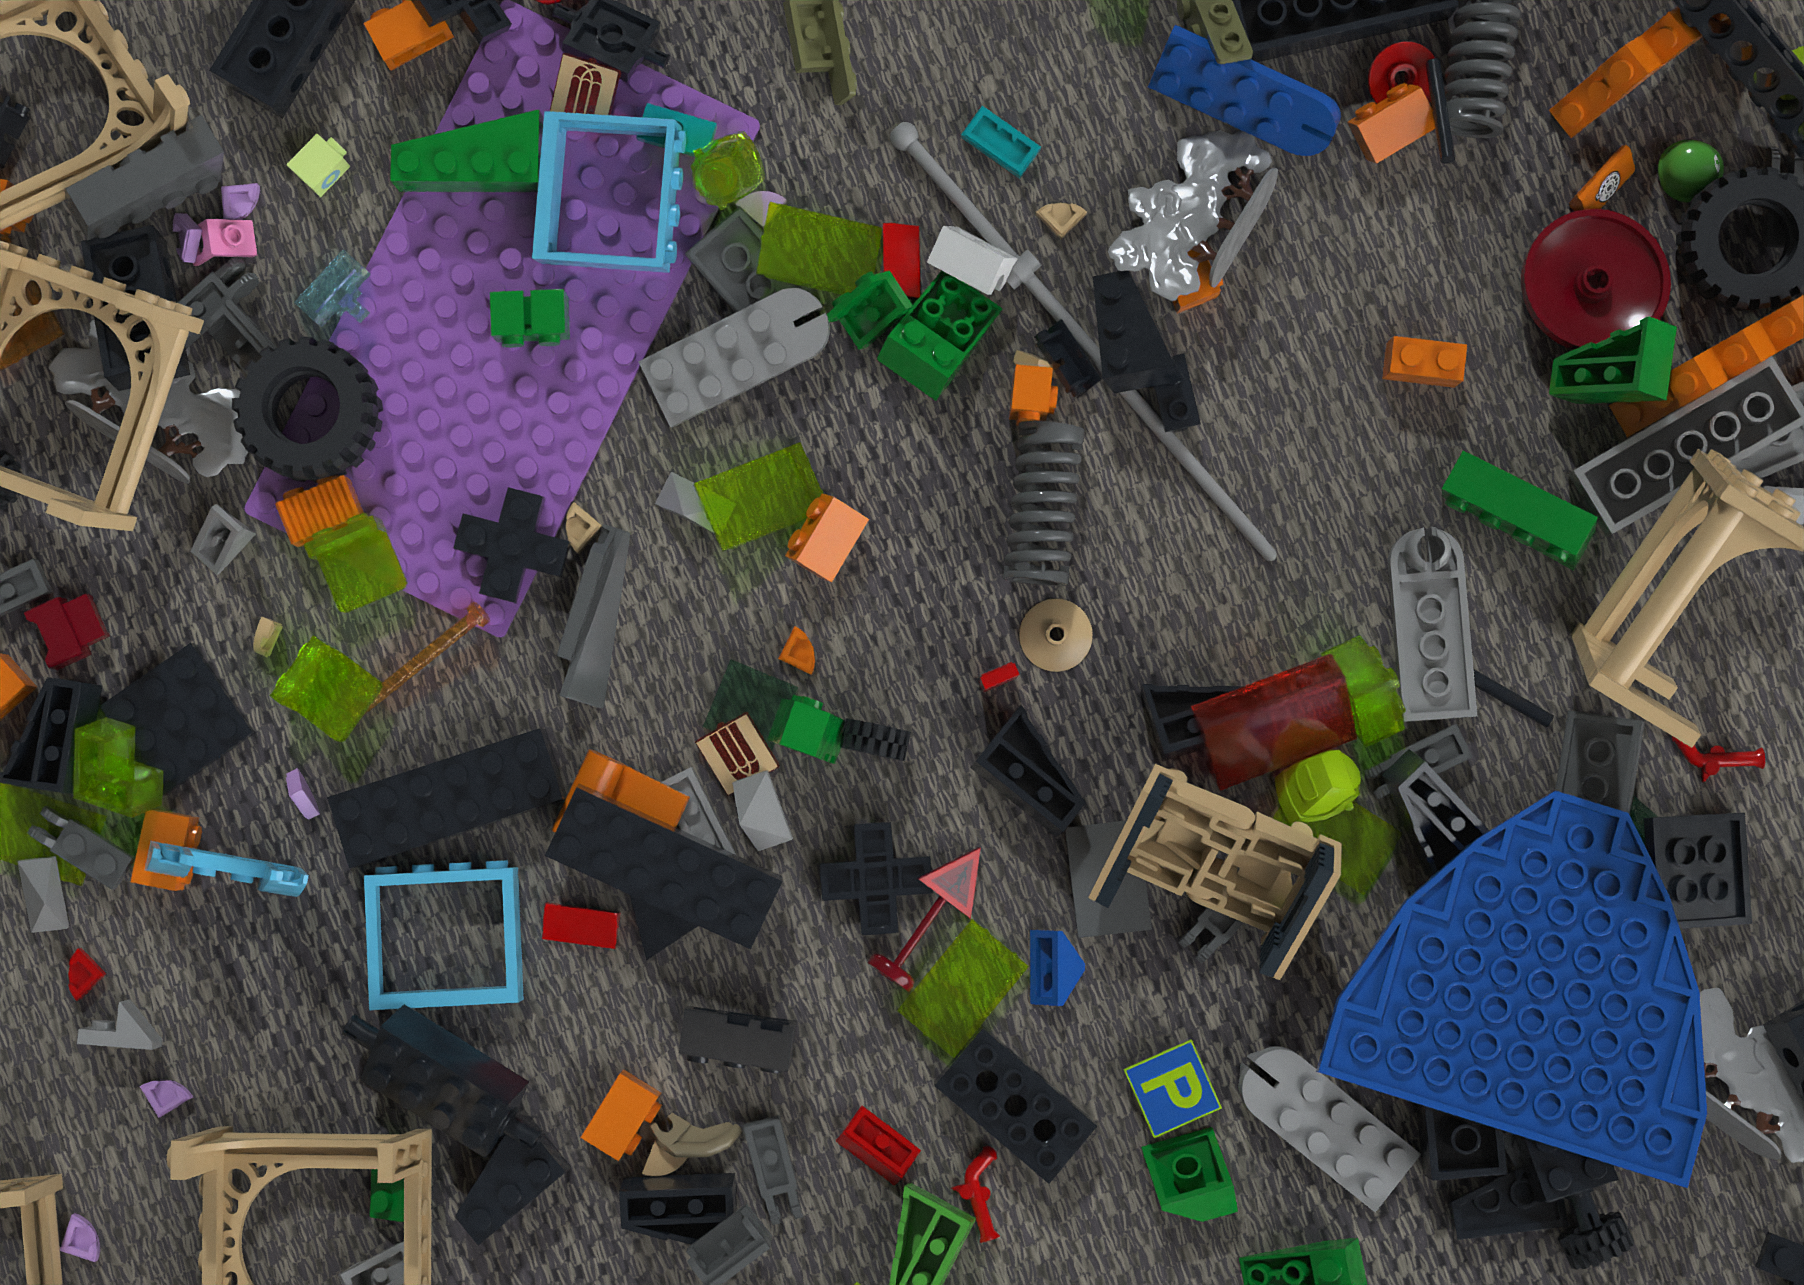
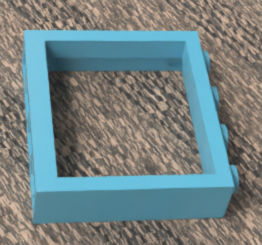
M544 111L532 259L541 264L670 273V263H675L677 257L676 241H672L673 227H678L680 221V206L675 204L676 190H681L683 185V169L679 168V155L684 153L686 149V133L682 131V127L675 119ZM567 131L666 137L656 258L557 252Z
M508 860L486 861V869H471V862L449 863V871H435L434 864L412 865V873H397V866L375 867L374 875H364L369 1010L399 1009L404 1004L410 1008L518 1003L524 1000L518 867H508ZM502 880L506 986L400 992L383 991L379 886Z

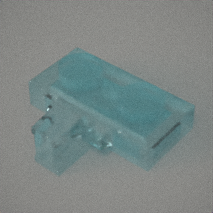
M343 249L294 303L321 328L335 313L341 317L345 311L361 323L370 312L356 300L362 294L358 288L371 274Z

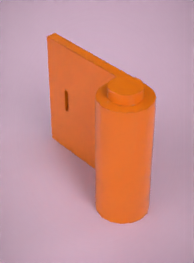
M589 749L551 830L556 832L579 783L673 827H677L690 797L609 756Z

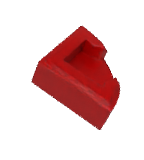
M78 948L69 961L68 986L72 996L76 1001L81 1000L106 975L82 948Z

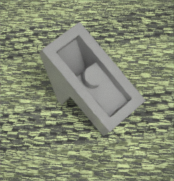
M128 999L119 1002L116 1028L115 1021L92 1020V1026L78 1029L77 1044L153 1050L162 1047V1038L134 1003Z
M404 1241L349 1267L338 1275L341 1284L403 1285Z

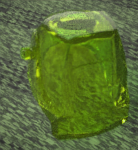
M738 131L737 133L720 137L702 149L698 148L693 151L695 159L690 165L693 188L701 197L705 198L709 205L718 206L720 210L727 208V203L740 200L750 194L765 179L760 154L745 131Z

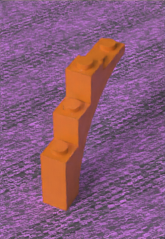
M1679 7L1674 8L1641 36L1625 44L1601 64L1595 72L1549 109L1550 113L1569 137L1573 138L1656 71L1702 38L1703 35L1696 27L1691 28L1684 22ZM1722 13L1712 16L1716 20H1726L1729 18Z
M1804 295L1672 369L1667 400L1617 402L1609 405L1626 436L1629 437L1803 339Z

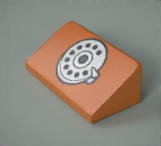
M1625 144L1615 151L1569 202V206L1574 211L1601 209L1634 173L1635 165L1630 147Z

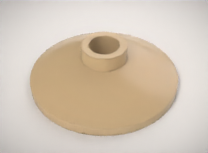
M1048 599L1033 606L1023 618L1019 632L1021 648L1026 657L1037 667L1053 672L1069 670L1078 665L1088 654L1093 637L1091 623L1084 611L1076 604L1063 599ZM1055 627L1060 628L1064 634L1063 639L1060 641L1052 640L1050 637L1051 629Z

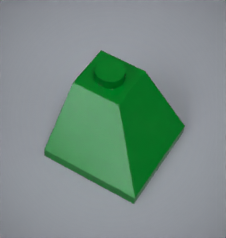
M1212 1127L1141 1147L1162 1211L1201 1222L1238 1212L1234 1185Z

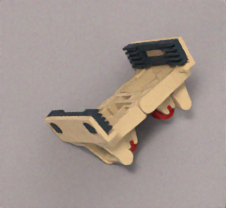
M1155 764L1088 898L1109 908L1127 872L1180 896L1185 891L1192 901L1265 931L1261 938L1259 973L1280 980L1341 876L1342 843L1321 834L1318 839L1313 837L1312 829L1303 822H1294L1292 826H1288L1259 812H1256L1254 815L1244 805L1187 783V776L1181 770L1175 768L1167 769ZM1219 850L1227 853L1224 860L1216 857ZM1291 873L1298 875L1294 885H1292Z

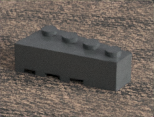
M202 115L192 119L190 123L193 128L177 136L174 130L161 136L162 142L151 151H141L139 148L128 154L116 170H114L113 166L108 165L65 188V204L87 240L97 236L100 239L109 237L122 225L131 221L134 224L143 222L156 210L166 207V209L174 208L183 203L186 197L197 192L199 194H206L218 186V183L221 181L224 151Z

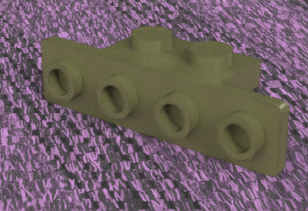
M785 0L783 6L796 73L828 72L834 104H845L856 95L857 79L851 68L849 57L850 42L845 36L842 4L839 0Z
M1177 0L1179 18L1185 20L1188 31L1208 39L1218 64L1252 58V47L1232 0Z

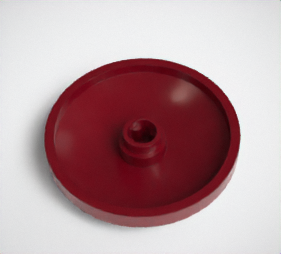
M1585 209L1559 217L1545 227L1536 237L1527 251L1523 262L1521 290L1526 308L1536 325L1558 344L1574 350L1590 342L1596 344L1610 338V333L1616 330L1625 331L1639 325V320L1650 316L1660 320L1669 301L1671 276L1669 265L1661 246L1641 224L1614 211Z

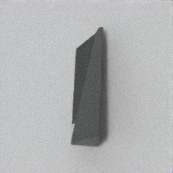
M603 524L598 542L594 543L590 550L557 653L558 657L571 661L559 696L597 708H604L630 541V533L628 531Z

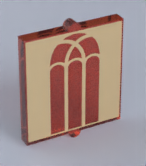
M563 53L550 112L611 115L621 70L599 64L595 58L587 60Z
M747 711L725 724L719 722L715 730L695 741L727 796L734 793L732 784L734 781L766 770L770 773L780 767V764Z

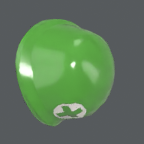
M1682 140L1673 143L1664 150L1658 161V176L1663 190L1673 199L1682 202H1690L1705 186L1722 177L1724 172L1723 160L1718 151L1711 145L1697 140Z

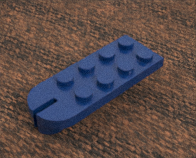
M1177 25L1174 26L1148 85L1149 88L1248 134H1252L1289 153L1300 156H1311L1325 150L1329 146L1341 120L1339 106L1331 97L1251 59L1218 64L1208 39Z

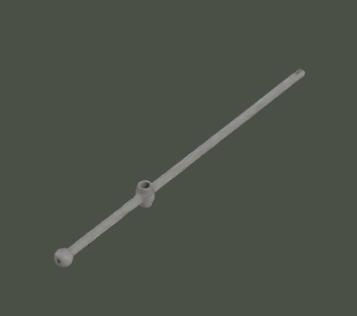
M902 122L896 126L890 133V140L893 146L898 150H907L989 244L1018 258L1006 280L1008 284L1015 290L1023 283L1057 322L1062 319L1085 355L1102 373L1100 348L1034 274L1042 266L1028 249L1019 256L920 144L918 141V130L913 124ZM1136 390L1120 392L1119 394L1265 560H1275L1277 556L1275 549L1172 431L1165 433L1162 419Z

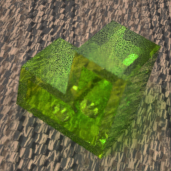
M1358 635L1320 653L1326 678L1343 700L1348 724L1365 748L1405 730L1402 714L1406 712V709L1396 691L1400 687L1399 679L1391 667L1387 669L1384 667L1382 657L1374 645L1369 647L1362 636Z
M106 717L75 729L74 799L130 818L162 805L163 770L134 761L135 726Z

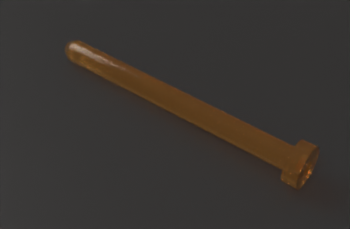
M473 601L466 607L468 613L348 709L344 714L346 722L349 724L356 723L477 624L481 627L488 624L490 618L485 610L477 602Z

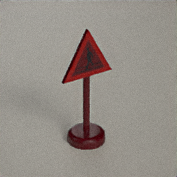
M980 847L917 878L937 893L939 897L894 962L881 954L872 955L867 962L873 969L908 993L914 987L915 981L901 967L946 901L971 919Z

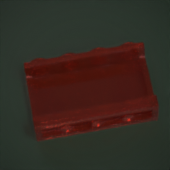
M1331 653L1191 706L1194 718L1202 731L1209 758L1207 767L1219 791L1357 739L1346 678Z

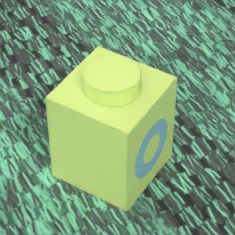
M317 133L287 163V166L320 197L350 168V165L343 158L347 152L332 137L326 142Z

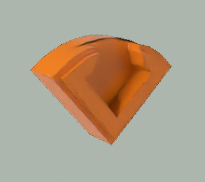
M794 626L778 659L810 675L814 671L815 651L807 635Z

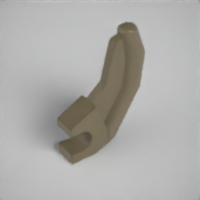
M674 1113L667 1117V1121L672 1128L669 1132H662L656 1122L649 1127V1131L657 1145L674 1157H710L730 1148L742 1134L738 1124L732 1125L730 1122H725L702 1129L690 1125L689 1122Z

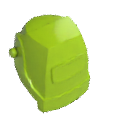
M1327 750L1326 752L1298 761L1275 777L1276 793L1279 804L1291 825L1294 822L1326 820L1340 814L1344 809L1346 811L1354 809L1352 802L1360 795L1361 777L1356 764L1342 751Z

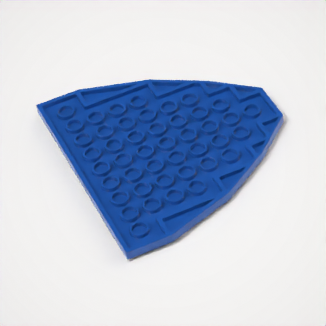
M1553 791L1476 838L1402 903L1344 987L1335 1003L1316 1072L1688 1188L1707 1117L1700 992L1670 896L1629 813L1559 791Z

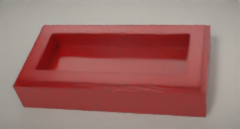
M1010 662L982 674L978 682L984 693L1016 679L1020 674L1015 662Z

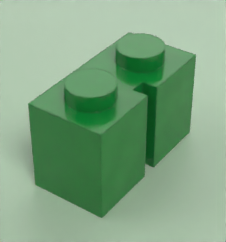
M564 289L530 290L531 296L524 297V291L490 292L491 336L496 342H501L502 347L524 346V341H538V345L557 346L560 345V340H570L569 297Z

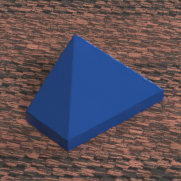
M1030 930V1004L1063 1006L1085 971V963L1063 931Z

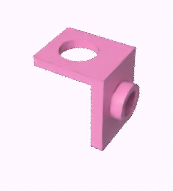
M205 219L198 224L202 229L203 250L200 252L198 247L196 261L193 263V266H200L212 257H255L257 255L252 220Z

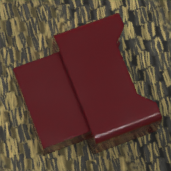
M84 594L69 602L66 598L56 597L24 612L26 620L37 624L48 648L45 662L49 669L60 670L92 655L88 646L110 637L92 595Z

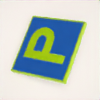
M1192 1039L1123 1069L1153 1138L1222 1109Z

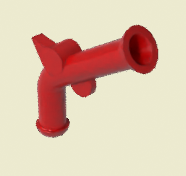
M1672 736V742L1675 741L1686 760L1690 764L1701 768L1702 783L1710 775H1716L1720 767L1756 766L1761 769L1765 767V752L1762 747L1756 751L1725 752L1723 747L1715 745L1711 747L1709 753H1701L1695 745L1691 748Z
M991 1146L982 1147L983 1150L968 1165L964 1175V1183L951 1187L963 1199H970L980 1231L979 1243L1000 1237L994 1229L986 1204L991 1192L988 1187L981 1186L979 1182L981 1173L993 1160L997 1159V1152Z

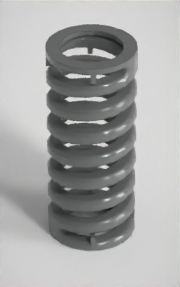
M1458 0L1459 10L1456 11L1453 18L1456 28L1450 36L1453 47L1447 55L1448 63L1451 66L1447 68L1444 74L1445 81L1448 84L1444 89L1452 135L1470 138H1493L1503 133L1504 127L1502 123L1494 118L1503 116L1507 108L1504 103L1494 99L1504 98L1510 91L1507 84L1498 80L1508 79L1513 72L1511 66L1502 61L1511 60L1515 56L1516 51L1514 47L1507 43L1514 41L1518 37L1517 28L1510 24L1520 20L1521 11L1513 5L1523 0H1473L1472 3L1470 0ZM1473 18L1479 21L1469 22L1467 21V19ZM1469 36L1477 40L1466 41L1464 38ZM1467 55L1476 59L1464 60L1461 57ZM1465 74L1474 78L1461 79L1458 76ZM1463 93L1473 97L1459 98L1456 94ZM1469 122H1476V123H1481V124H1484V125H1479V124H1474V123H1469Z
M1024 421L1019 423L1018 435L1023 436L1017 441V447L1024 454L1018 456L1015 460V467L1022 474L1017 475L1013 479V486L1021 493L1011 498V506L1018 513L1012 514L1008 521L1010 527L1018 532L1011 533L1006 539L1008 547L1015 551L1007 554L1004 558L1006 564L1002 577L1004 580L1041 586L1061 587L1069 585L1070 566L1059 565V570L1045 568L1046 565L1044 564L1036 566L1027 562H1068L1071 560V553L1027 542H1072L1074 535L1070 531L1055 530L1030 523H1073L1076 516L1073 512L1048 509L1030 503H1076L1078 496L1074 492L1056 491L1033 484H1077L1080 480L1077 473L1054 471L1035 466L1034 464L1060 463L1079 465L1082 457L1077 453L1057 452L1035 445L1042 444L1046 446L1048 443H1062L1072 445V450L1081 451L1085 433L1083 428L1050 421Z

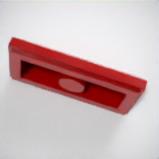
M883 223L884 272L890 270L908 299H918L920 297L919 226Z
M547 902L544 906L542 939L616 949L621 912Z
M864 1106L859 1108L836 1139L838 1144L892 1185H896L903 1178L921 1151Z

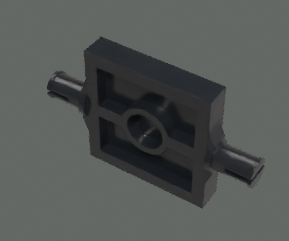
M589 0L588 4L578 11L558 2L553 10V17L571 24V30L562 42V52L579 60L618 72L617 78L628 82L636 67L645 60L662 67V69H665L669 62V54L651 47L653 40L660 30V21L616 0Z

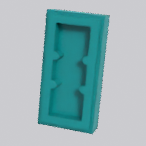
M646 104L643 118L675 119L682 127V131H685L686 149L682 154L703 160L708 159L717 123L653 104ZM636 136L638 141L665 148L666 137Z
M981 106L961 134L963 140L1019 179L1041 150V146L984 106Z

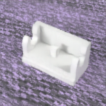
M943 226L927 263L981 292L991 295L994 289L1000 291L1003 288L1018 258L959 227Z

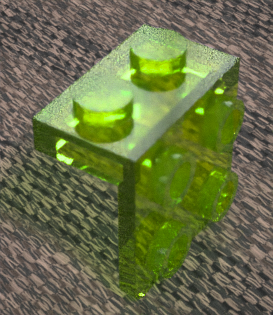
M367 513L346 520L348 526L334 531L333 527L320 530L312 535V541L304 544L309 558L319 562L337 608L343 613H349L405 589L408 584L382 519L373 515L368 517Z
M313 635L300 648L298 657L288 671L278 679L270 697L279 704L301 714L335 741L344 742L380 693L383 685L379 679L336 647Z

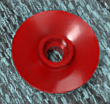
M1410 41L1396 42L1384 48L1373 60L1368 74L1369 92L1374 102L1378 104L1388 98L1386 93L1400 85L1395 82L1396 73L1403 71L1405 74L1403 83L1421 87L1430 103L1431 97L1425 63L1430 59H1435L1434 55L1421 44Z

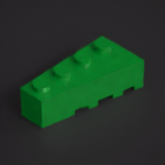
M1462 451L1442 487V497L1446 499L1445 504L1461 513H1465V511L1479 517L1478 520L1482 524L1495 530H1502L1519 543L1532 547L1574 571L1595 534L1597 516L1465 451Z

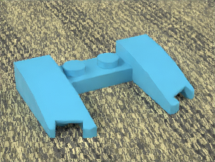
M150 841L144 869L149 872L185 878L193 866L192 873L215 877L216 870L231 873V880L253 883L254 877L260 878L257 890L298 897L307 885L309 876L301 867Z

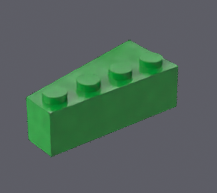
M538 109L392 144L390 181L399 192H538L544 118Z

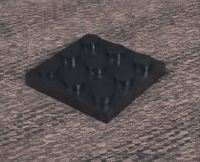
M189 643L100 705L102 711L161 796L168 795L256 733L194 643Z
M1745 813L1644 818L1645 847L1670 896L1680 929L1752 924Z

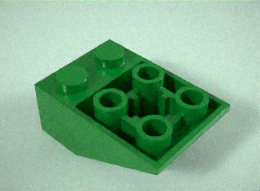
M942 270L913 304L914 307L905 314L888 335L876 359L935 401L952 382L1003 310V308L970 285Z
M1358 1238L1327 1240L1239 1258L1244 1285H1367Z

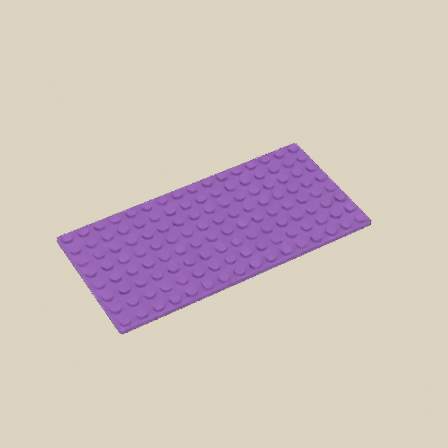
M504 0L500 7L511 21V27L507 32L480 44L435 134L538 109L544 118V111L551 110L563 55L575 58L562 52V42L571 29L511 0ZM583 64L587 66L589 69H597L596 67L591 66L589 64ZM643 64L636 67L628 82L619 78L616 79L608 115L643 117L646 104L649 103L717 123L716 133L707 160L682 153L679 155V168L683 169V185L681 190H676L675 204L680 206V221L678 227H673L672 241H676L677 257L675 263H670V273L541 264L532 259L538 192H405L329 340L339 348L346 350L365 366L368 374L375 380L379 388L376 392L377 397L382 400L383 411L378 412V419L383 422L381 432H374L372 440L376 444L373 450L369 451L366 449L361 455L364 461L357 468L352 465L346 468L347 474L344 475L352 482L366 520L308 544L496 637H504L538 571L526 569L517 604L479 594L488 558L453 549L462 514L498 522L507 489L510 487L545 497L536 532L552 537L556 536L640 368L638 361L645 358L692 265L685 256V253L708 233L760 129L758 120ZM578 66L573 75L581 78L587 69L583 66ZM591 71L593 82L601 84L600 72ZM586 73L583 79L591 81L590 73ZM578 77L571 79L564 110L566 113H573L580 83ZM587 80L582 81L575 113H584L590 82ZM597 83L592 85L586 114L595 113L600 92V85ZM567 131L557 252L656 258L665 148L638 141L637 135ZM530 290H565L569 297L570 340H560V345L541 346L538 345V341H524V346L508 348L502 347V343L496 342L491 336L490 292L524 291V297L531 296ZM310 377L282 434L289 440L300 444L311 443L325 436L334 426L340 410L339 395L334 386L322 378ZM264 467L245 505V512L287 533L275 503L282 501V495L289 490L299 487L309 490L318 484L311 480H306L305 482L295 481Z

